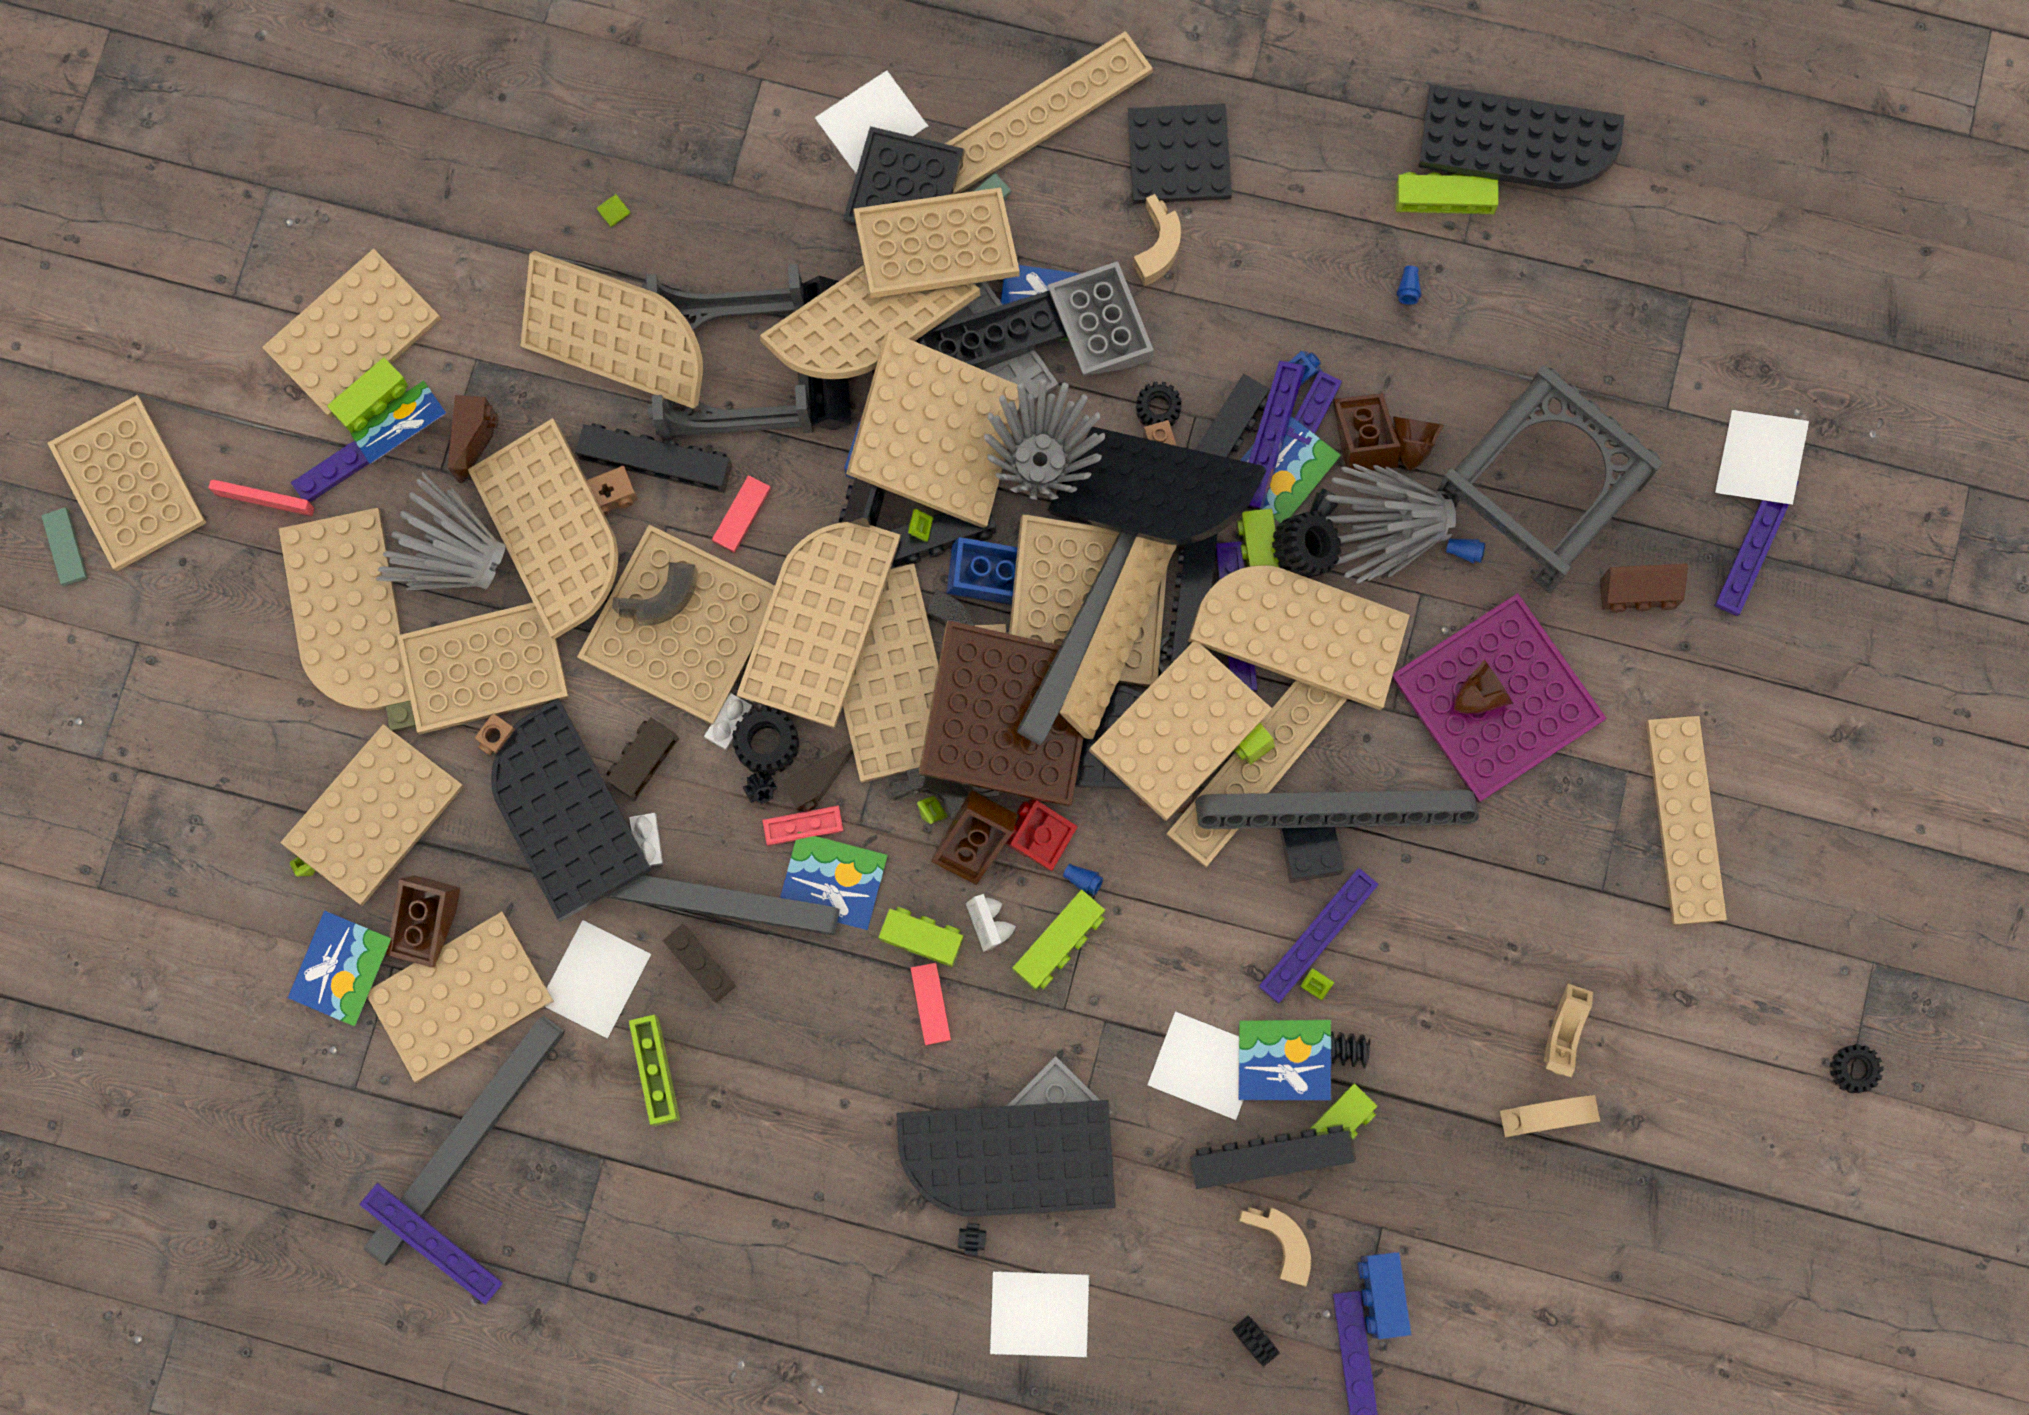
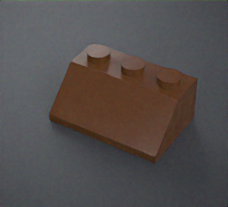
M1688 564L1610 567L1600 579L1602 609H1610V612L1613 613L1626 611V608H1636V611L1651 610V607H1661L1662 610L1676 609L1685 599Z

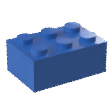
M959 537L952 544L946 594L1012 605L1018 547Z
M1392 1252L1361 1256V1262L1357 1263L1359 1278H1363L1365 1283V1289L1361 1290L1363 1305L1368 1306L1369 1316L1365 1317L1367 1333H1371L1372 1338L1375 1339L1410 1336L1411 1329L1400 1253Z

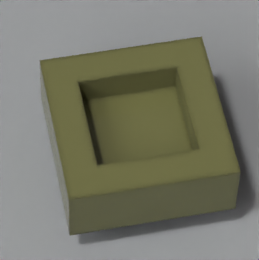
M411 701L386 706L390 730L396 732L416 727Z

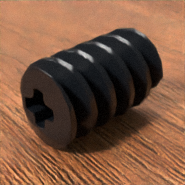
M1331 1031V1065L1335 1064L1337 1058H1340L1342 1066H1345L1347 1060L1350 1059L1352 1067H1355L1358 1060H1361L1362 1067L1366 1069L1370 1055V1038L1366 1042L1365 1035L1361 1034L1356 1041L1354 1033H1350L1345 1040L1344 1033L1339 1032L1335 1039L1334 1033Z

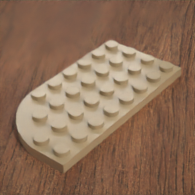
M537 251L530 253L520 347L654 395H662L663 398L691 408L698 406L703 375L701 350L690 324L671 302L655 292Z
M863 265L761 334L760 340L786 366L801 374L823 379L855 377L876 368L883 340L888 331L916 341L979 297L980 289L974 283L870 298Z
M552 418L469 468L468 471L550 637L556 639L589 619L606 600L617 572L618 548L615 535L557 421Z
M374 508L279 528L300 660L303 669L312 683L335 702L358 710L385 709L387 705L410 701L397 635H401L402 631L393 582L376 580L383 573L378 571L379 567H390L389 558L383 556V553L387 551L380 509Z
M843 522L818 529L801 540L791 550L782 565L738 689L737 697L770 708H776L779 711L835 729L901 540V535L872 525L868 528Z
M914 564L890 569L843 704L861 783L918 770L920 767L937 676L938 661Z
M1251 566L1228 574L1208 591L1198 607L1188 641L1200 643L1203 647L1381 710L1384 708L1410 615L1279 567Z

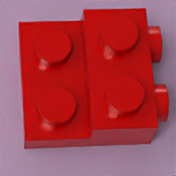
M1030 799L1028 802L1024 801L1017 811L1020 817L1015 823L1014 831L1005 844L1047 870L1053 871L1078 826L1038 800Z

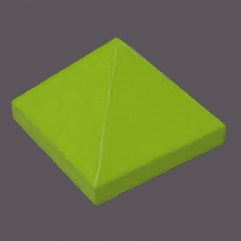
M616 194L596 208L610 227H613L631 214Z
M914 509L908 525V533L928 542L933 517L918 509Z
M935 796L917 802L921 818L929 824L948 817Z
M298 857L290 861L296 877L312 876L315 873L313 868Z
M1312 968L1300 987L1323 1000L1335 982Z

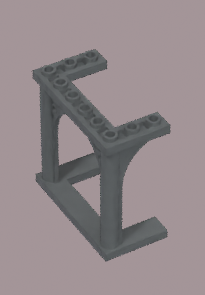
M788 264L789 289L693 294L672 290L660 284L656 274H647L646 284H642V288L655 292L671 302L684 317L689 316V319L696 317V321L690 324L693 332L702 324L719 317L795 312L804 306L803 282L798 264ZM798 372V385H795L796 405L725 410L710 407L699 401L697 407L701 409V413L694 412V415H690L694 408L687 407L682 412L674 411L676 402L663 398L662 395H652V404H648L649 420H652L653 428L655 427L656 435H660L663 443L664 440L673 441L674 436L800 427L803 433L813 432L809 376Z
M1543 365L1537 371L1529 387L1455 469L1450 468L1444 475L1437 491L1447 493L1442 496L1444 499H1452L1455 510L1463 500L1535 560L1539 567L1531 579L1551 594L1571 569L1570 565L1633 493L1636 490L1640 492L1647 485L1663 462L1655 451L1646 449L1641 445L1640 440L1634 434L1624 431L1616 419L1610 416L1607 417L1602 413L1595 402L1586 400L1580 395L1578 388L1564 382L1556 370ZM1553 398L1561 404V411L1557 415L1552 414L1548 408ZM1568 409L1575 417H1569L1566 414V410ZM1541 410L1544 415L1538 416L1535 412ZM1548 421L1567 423L1585 432L1598 446L1605 465V481L1599 497L1552 551L1472 485L1518 433L1531 425ZM1588 426L1592 428L1594 431H1589ZM1605 442H1609V445L1615 448L1612 450L1608 449L1605 446ZM1614 454H1623L1628 458V463L1618 466L1613 464L1610 458ZM1614 471L1622 473V475L1618 474L1617 480H1615L1611 473Z

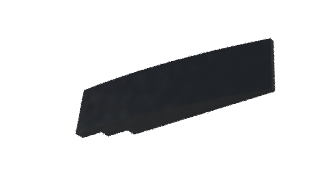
M1048 290L938 325L915 342L983 370L1063 339L1067 335Z

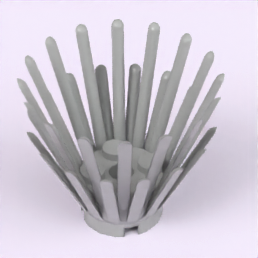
M1046 379L1039 380L1036 418L1034 395L1028 394L1026 399L1024 383H1020L1017 386L1023 428L1015 403L1013 401L1008 403L1005 395L1000 396L999 401L1014 439L998 415L994 417L991 412L988 414V420L1009 451L991 434L984 435L985 441L1010 464L990 454L987 455L988 460L1014 474L996 473L997 478L1018 482L1019 485L1012 487L1010 490L1015 493L1029 490L1030 499L1037 500L1038 492L1046 494L1050 499H1057L1058 496L1051 491L1053 488L1071 493L1076 491V487L1060 484V482L1088 479L1091 476L1090 472L1067 473L1100 461L1102 455L1097 453L1076 462H1071L1105 439L1104 433L1099 436L1097 433H1094L1072 449L1100 419V413L1096 412L1091 418L1088 415H1084L1068 435L1088 397L1082 394L1076 406L1073 401H1069L1059 421L1069 385L1062 383L1053 411L1055 395L1052 393L1047 397L1045 408ZM1041 462L1044 466H1037L1034 463Z
M1353 464V466L1363 472L1348 467H1341V469L1345 473L1376 482L1377 486L1341 478L1331 479L1334 484L1355 488L1356 491L1399 500L1392 501L1327 495L1325 497L1328 502L1353 504L1351 508L1354 511L1389 512L1326 516V520L1330 519L1333 523L1370 522L1353 525L1352 530L1359 533L1339 536L1340 544L1392 534L1357 546L1358 551L1339 557L1336 565L1385 549V553L1368 560L1366 563L1344 574L1345 578H1349L1389 559L1379 567L1358 578L1356 584L1366 579L1369 581L1376 576H1380L1403 562L1388 574L1389 578L1398 571H1401L1437 542L1446 541L1452 536V534H1446L1448 528H1455L1456 511L1452 499H1444L1442 496L1447 494L1444 491H1433L1388 467L1384 469L1374 465L1375 470L1383 474Z
M422 472V477L435 490L420 479H417V484L471 532L464 529L423 498L410 492V499L433 514V520L458 538L406 511H401L400 516L408 520L411 525L427 532L424 538L433 544L393 531L391 537L399 540L398 543L400 545L421 552L417 553L416 556L385 551L383 556L390 558L389 562L392 564L427 570L381 566L378 568V571L383 572L382 576H378L376 580L408 582L406 585L410 587L406 590L474 586L487 590L496 574L497 565L501 563L506 545L494 538L452 487L451 491L447 490L446 494L432 479Z

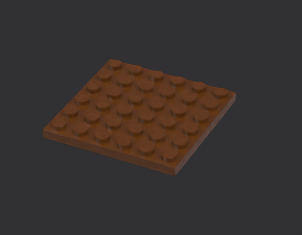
M948 620L945 627L918 774L1071 806L1083 736L1060 714V711L1040 746L1017 733V729L1060 645Z

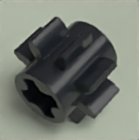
M758 771L747 777V785L743 786V790L751 803L756 800L762 805L773 799V791L777 790V786L769 773L764 776Z
M967 1223V1229H959L958 1249H965L964 1255L977 1256L978 1250L985 1251L986 1230H979L980 1224Z

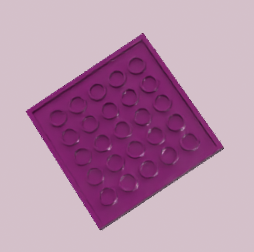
M1518 593L1393 673L1392 680L1462 781L1475 794L1478 803L1607 719ZM1485 659L1514 704L1483 713L1464 714L1455 711V699L1461 685Z

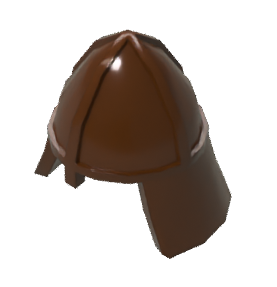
M1393 416L1395 432L1400 444L1399 456L1401 462L1407 470L1412 471L1420 466L1430 455L1444 425Z
M1484 659L1480 666L1461 685L1455 699L1454 709L1464 714L1483 713L1514 703Z

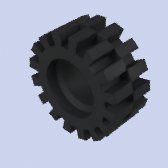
M1158 381L1153 382L1152 386L1147 384L1144 390L1141 389L1136 402L1137 417L1141 418V423L1143 425L1146 423L1149 426L1168 420L1169 424L1173 426L1181 412L1182 400L1181 397L1179 398L1178 390L1174 391V386L1171 384L1169 387L1166 386V382L1158 385ZM1154 398H1163L1167 401L1169 408L1163 414H1155L1149 408L1150 401Z
M1861 1044L1850 1045L1838 1050V1053L1832 1057L1834 1061L1830 1062V1067H1833L1830 1075L1835 1077L1833 1082L1839 1084L1841 1090H1848V1093L1867 1092L1872 1090L1871 1088L1878 1085L1877 1082L1883 1077V1075H1880V1072L1884 1071L1883 1066L1880 1067L1879 1062H1882L1880 1057L1877 1058L1875 1056L1877 1054L1875 1050L1870 1051V1047L1866 1045L1861 1046ZM1859 1059L1864 1063L1866 1073L1861 1079H1854L1848 1074L1847 1065L1850 1060Z
M1249 1315L1232 1328L1235 1335L1263 1368L1280 1354L1267 1335Z

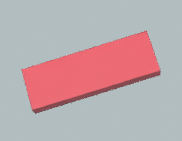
M748 475L712 541L735 553L768 496L771 487Z
M839 805L762 820L767 846L793 842L797 839L812 836L819 837L844 832Z
M932 963L911 967L925 1046L951 1041L937 964Z

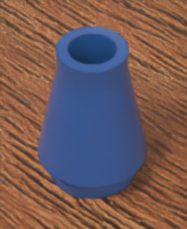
M1406 266L1404 268L1397 290V296L1402 304H1416L1422 295L1418 275L1419 269L1415 266Z
M1449 538L1446 553L1458 556L1473 564L1475 562L1481 563L1486 543L1480 542V539Z
M1071 863L1063 873L1064 878L1088 895L1095 896L1103 883V877L1099 876V872L1074 866Z

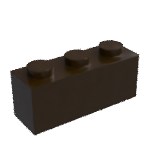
M650 717L648 722H642L636 732L638 736L633 742L626 744L621 753L623 755L618 763H613L606 774L608 776L606 781L633 801L637 799L679 740V737L673 731Z
M681 924L663 940L714 1002L717 1003L736 987L734 982L684 924Z

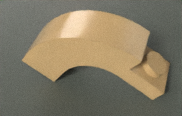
M1155 194L1146 198L1145 208L1158 230L1159 239L1152 248L1134 256L1133 267L1144 287L1160 279L1172 267L1178 255L1181 237V226L1176 211L1168 214L1163 200L1159 201Z
M1567 984L1551 1026L1543 1061L1546 1062V1069L1551 1070L1555 1074L1572 1077L1575 1071L1579 1038L1592 1008V991L1571 984Z
M1595 1095L1550 1101L1500 1111L1505 1137L1600 1122Z
M1248 1207L1247 1212L1241 1211L1238 1222L1265 1229L1279 1240L1283 1250V1261L1278 1279L1307 1286L1311 1269V1254L1306 1237L1300 1227L1286 1214L1273 1208H1269L1267 1218L1263 1217V1211Z

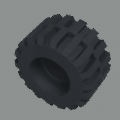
M1308 511L1284 519L1276 527L1277 531L1273 533V538L1275 539L1272 542V548H1275L1273 555L1279 561L1277 563L1278 566L1307 578L1332 570L1335 567L1334 564L1339 561L1337 555L1341 554V548H1339L1341 540L1337 536V533H1339L1337 528L1332 526L1333 522L1330 519L1326 520V515L1318 514L1317 511Z
M762 707V710H757V708L751 709L752 713L749 715L747 713L743 714V720L741 722L738 720L735 724L737 727L736 731L733 730L732 736L734 741H732L736 755L741 763L753 773L754 771H759L763 775L765 773L775 775V771H784V767L787 764L790 766L793 763V757H797L799 739L793 722L784 712L780 713L776 708L772 710L768 709V707ZM771 728L778 731L781 741L776 750L768 754H759L752 749V738L759 730Z

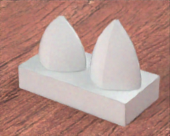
M730 693L714 724H711L704 735L705 739L727 751L734 740L732 734L733 730L736 731L737 728L735 724L738 720L740 722L743 720V714L747 713L749 715L753 706Z
M650 813L629 817L631 832L650 867L664 865L656 814Z
M984 894L973 897L966 903L983 952L991 950L1006 941L1014 932L1016 926L1007 922L993 921V918L1002 907L1001 902L993 898H985Z

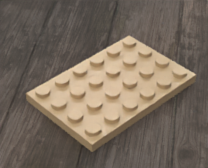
M1001 187L854 209V218L870 298L1019 276L1020 270Z
M372 249L262 348L331 418L333 414L327 407L331 401L383 357L390 364L394 362L440 321L441 317L375 249Z
M138 395L48 442L108 561L116 572L207 523Z
M534 603L397 635L415 725L419 735L489 718L492 713L497 716L550 703L558 698L559 700L569 698L557 639L550 637Z
M1193 641L1093 744L1089 751L1167 821L1271 712L1272 708L1205 647Z
M383 724L280 843L362 907L464 787Z
M503 912L498 913L444 945L435 967L432 968L413 963L371 988L367 996L415 1083L420 1082L554 1002Z

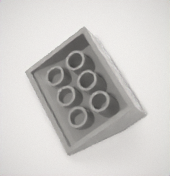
M1118 261L1048 285L1049 292L1083 376L1128 369L1152 360L1154 349Z

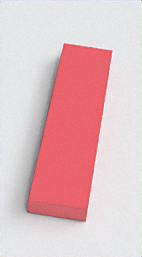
M211 480L208 487L215 495L308 516H312L314 512L313 505L305 499L218 480Z

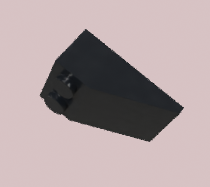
M855 478L853 485L848 486L846 499L849 501L847 508H842L839 523L848 522L870 528V525L876 527L886 494L885 489Z
M1335 827L1280 828L1290 883L1342 874L1344 867Z

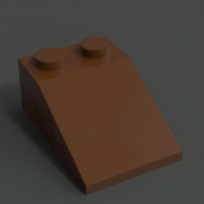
M1383 393L1334 399L1333 404L1346 467L1360 472L1363 471L1356 469L1353 464L1372 471L1375 470L1374 465L1384 469L1386 467L1398 468L1400 444Z
M455 395L448 469L458 483H464L469 475L468 469L476 464L492 439L494 428L498 427V414L495 413L493 406L483 396Z
M971 791L959 808L931 862L977 885L1012 835L1017 814Z
M415 875L399 879L389 934L391 941L386 955L432 968L435 967L456 914L460 887Z

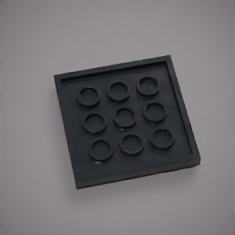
M1226 103L1128 108L1133 204L1146 203V198L1154 194L1159 201L1163 200V202L1224 200L1232 198Z
M870 126L844 214V222L856 225L854 218V209L952 195L965 154L964 148Z

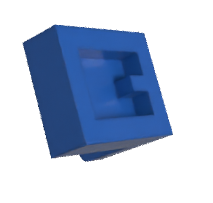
M1301 351L1289 361V363L1305 367L1300 386L1313 375L1322 371L1319 367L1321 362L1313 352L1309 354L1306 351Z

